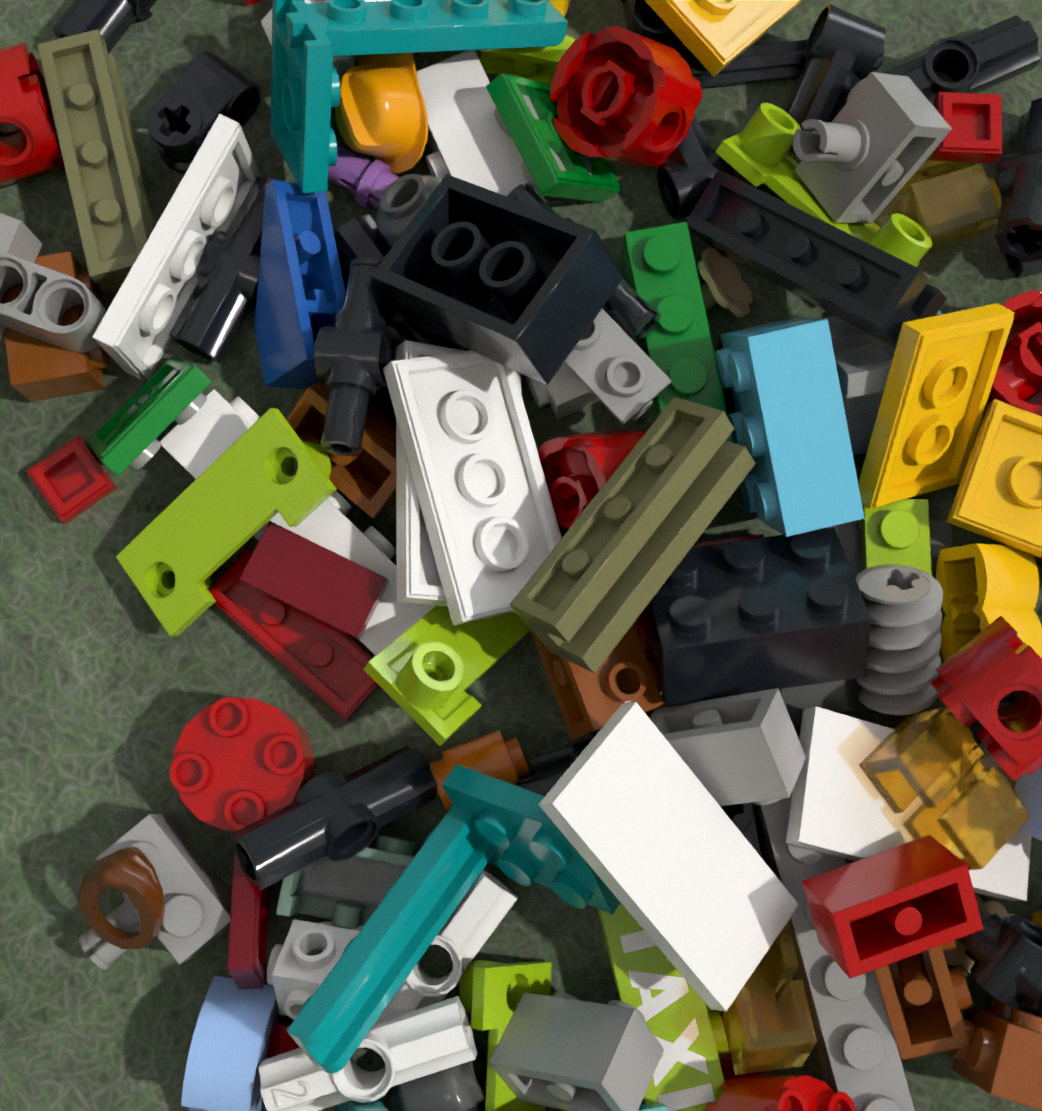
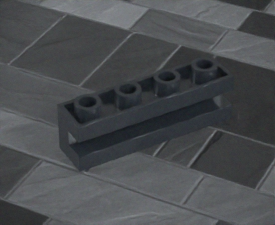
M719 169L685 221L690 230L723 256L896 348L903 322L936 316L947 299L938 288L927 284L929 278L921 269Z

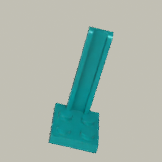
M272 0L270 134L302 193L327 192L328 167L335 166L337 162V142L335 133L330 127L331 108L338 107L340 102V82L335 67H333V56L556 46L566 36L568 21L548 0H390L376 2L328 0V3L306 4L304 0Z
M455 765L441 784L453 804L438 826L429 833L419 852L399 879L387 890L384 899L357 936L347 944L338 962L315 993L305 1001L298 1016L287 1029L289 1035L316 1067L330 1074L337 1073L344 1068L487 864L500 868L506 876L518 884L530 886L532 882L552 889L559 898L576 908L583 909L588 904L612 915L614 914L621 902L538 805L545 796L464 766Z

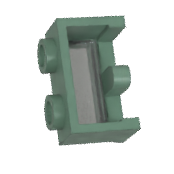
M377 835L375 847L367 846L354 857L337 862L330 860L327 856L283 878L276 914L287 917L296 913L330 919L332 920L331 924L347 928L364 926L384 899L387 890L399 879L416 856L414 855L416 842Z

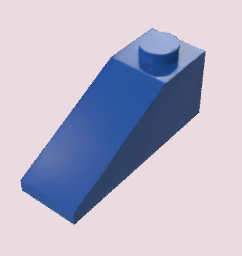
M272 179L266 184L254 329L265 387L307 389L309 386L319 383L314 364L317 334L321 327L334 326L336 314L344 308L346 293L326 192L302 193L297 183Z

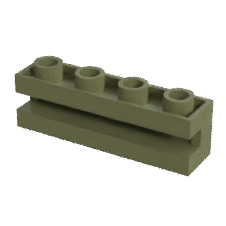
M96 29L40 43L37 46L89 277L110 301H113L155 228L156 222L119 64L112 53L108 54L105 40L100 31Z
M674 397L509 604L550 652L595 674L756 463L745 446L726 441L734 427L724 411Z

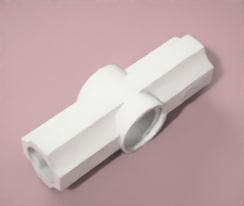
M483 869L431 943V945H439L445 948L450 953L453 961V970L443 977H432L421 969L418 961L378 1020L383 1021L443 1001L449 991L457 985L463 972L511 909L518 896L503 882Z
M459 996L383 1021L377 1020L358 1048L367 1047L374 1049L382 1056L385 1067L379 1071L370 1072L363 1070L356 1065L351 1057L339 1072L333 1074L326 1073L316 1067L301 1048L262 1060L258 1069L261 1083L260 1092L266 1110L319 1111L350 1100L360 1103L373 1102L384 1096L393 1086L475 1060L477 1050L474 1043L473 1030L471 1029L466 1009L463 1007Z

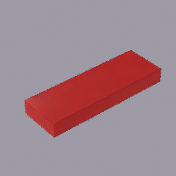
M247 548L209 589L216 600L214 603L341 717L348 721L379 687L363 670L373 658L344 632L240 581L239 579L253 554V551Z

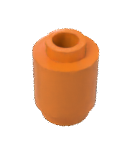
M500 730L442 751V759L429 763L446 812L449 811L453 804L441 784L456 764L517 786L515 781L519 780L518 778L530 774L517 737L504 741Z

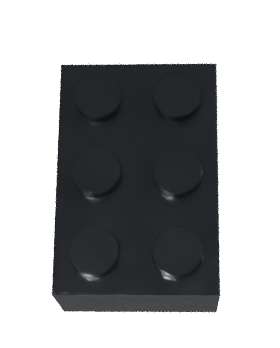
M448 174L445 175L371 275L372 279L406 321L546 385L550 383L623 280L596 230Z
M835 527L814 530L789 537L777 535L692 547L642 612L665 706L776 688L784 689L866 677L871 618Z

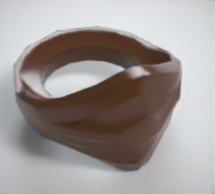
M137 847L120 849L94 863L82 878V884L79 887L80 908L89 926L103 940L121 949H141L160 934L165 913L163 889L154 866ZM105 888H115L128 895L130 903L138 910L141 919L140 931L125 932L108 922L99 906V894Z

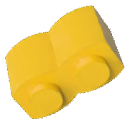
M975 543L941 549L936 566V580L939 581L943 590L942 608L946 613L941 630L943 661L945 662L999 616H1002L1018 632L1017 636L1028 646L1030 645L1042 658V626L1034 611L1039 595V573L1034 555L1008 545Z

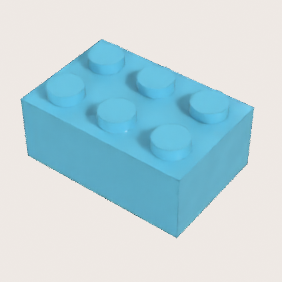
M793 317L720 334L723 349L715 351V359L722 388H731L735 412L727 416L734 427L731 433L733 443L745 446L756 463L740 484L741 495L747 512H756L757 519L786 537L865 519L828 319Z

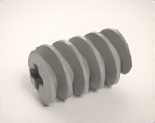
M884 564L866 568L858 573L855 579L871 618L866 677L856 678L858 684L862 686L859 690L858 700L869 709L883 714H916L930 707L939 694L930 682L939 675L935 669L941 665L939 653L942 643L940 630L943 614L940 609L943 601V590L939 581L929 573L915 567Z

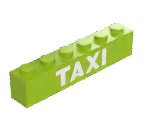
M622 903L619 904L613 915L598 909L619 1001L630 1004L643 1014L646 1025L664 1048L644 1095L643 1103H662L667 1106V1111H704L707 1102H718L720 1095L726 1090L717 1089L725 1082L718 1055L729 1052L720 1013L713 1012L708 1014L706 1003Z

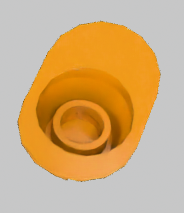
M413 53L360 55L356 67L349 68L339 80L340 102L338 107H335V120L338 132L343 141L354 151L372 155L375 160L388 164L390 172L400 174L415 166L423 155L428 139V115L419 87Z

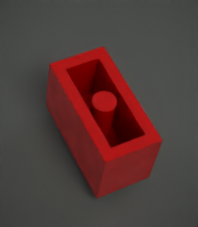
M931 835L802 881L818 942L850 979L983 930L967 864Z

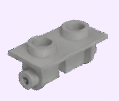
M603 308L564 362L622 425L631 418L636 420L643 415L653 404L652 399L672 382Z

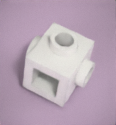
M293 920L284 944H276L274 946L267 967V983L274 986L280 1015L289 1016L293 1020L296 1019L305 1001L315 993L342 956L347 944L360 931L333 925L331 922L313 923Z

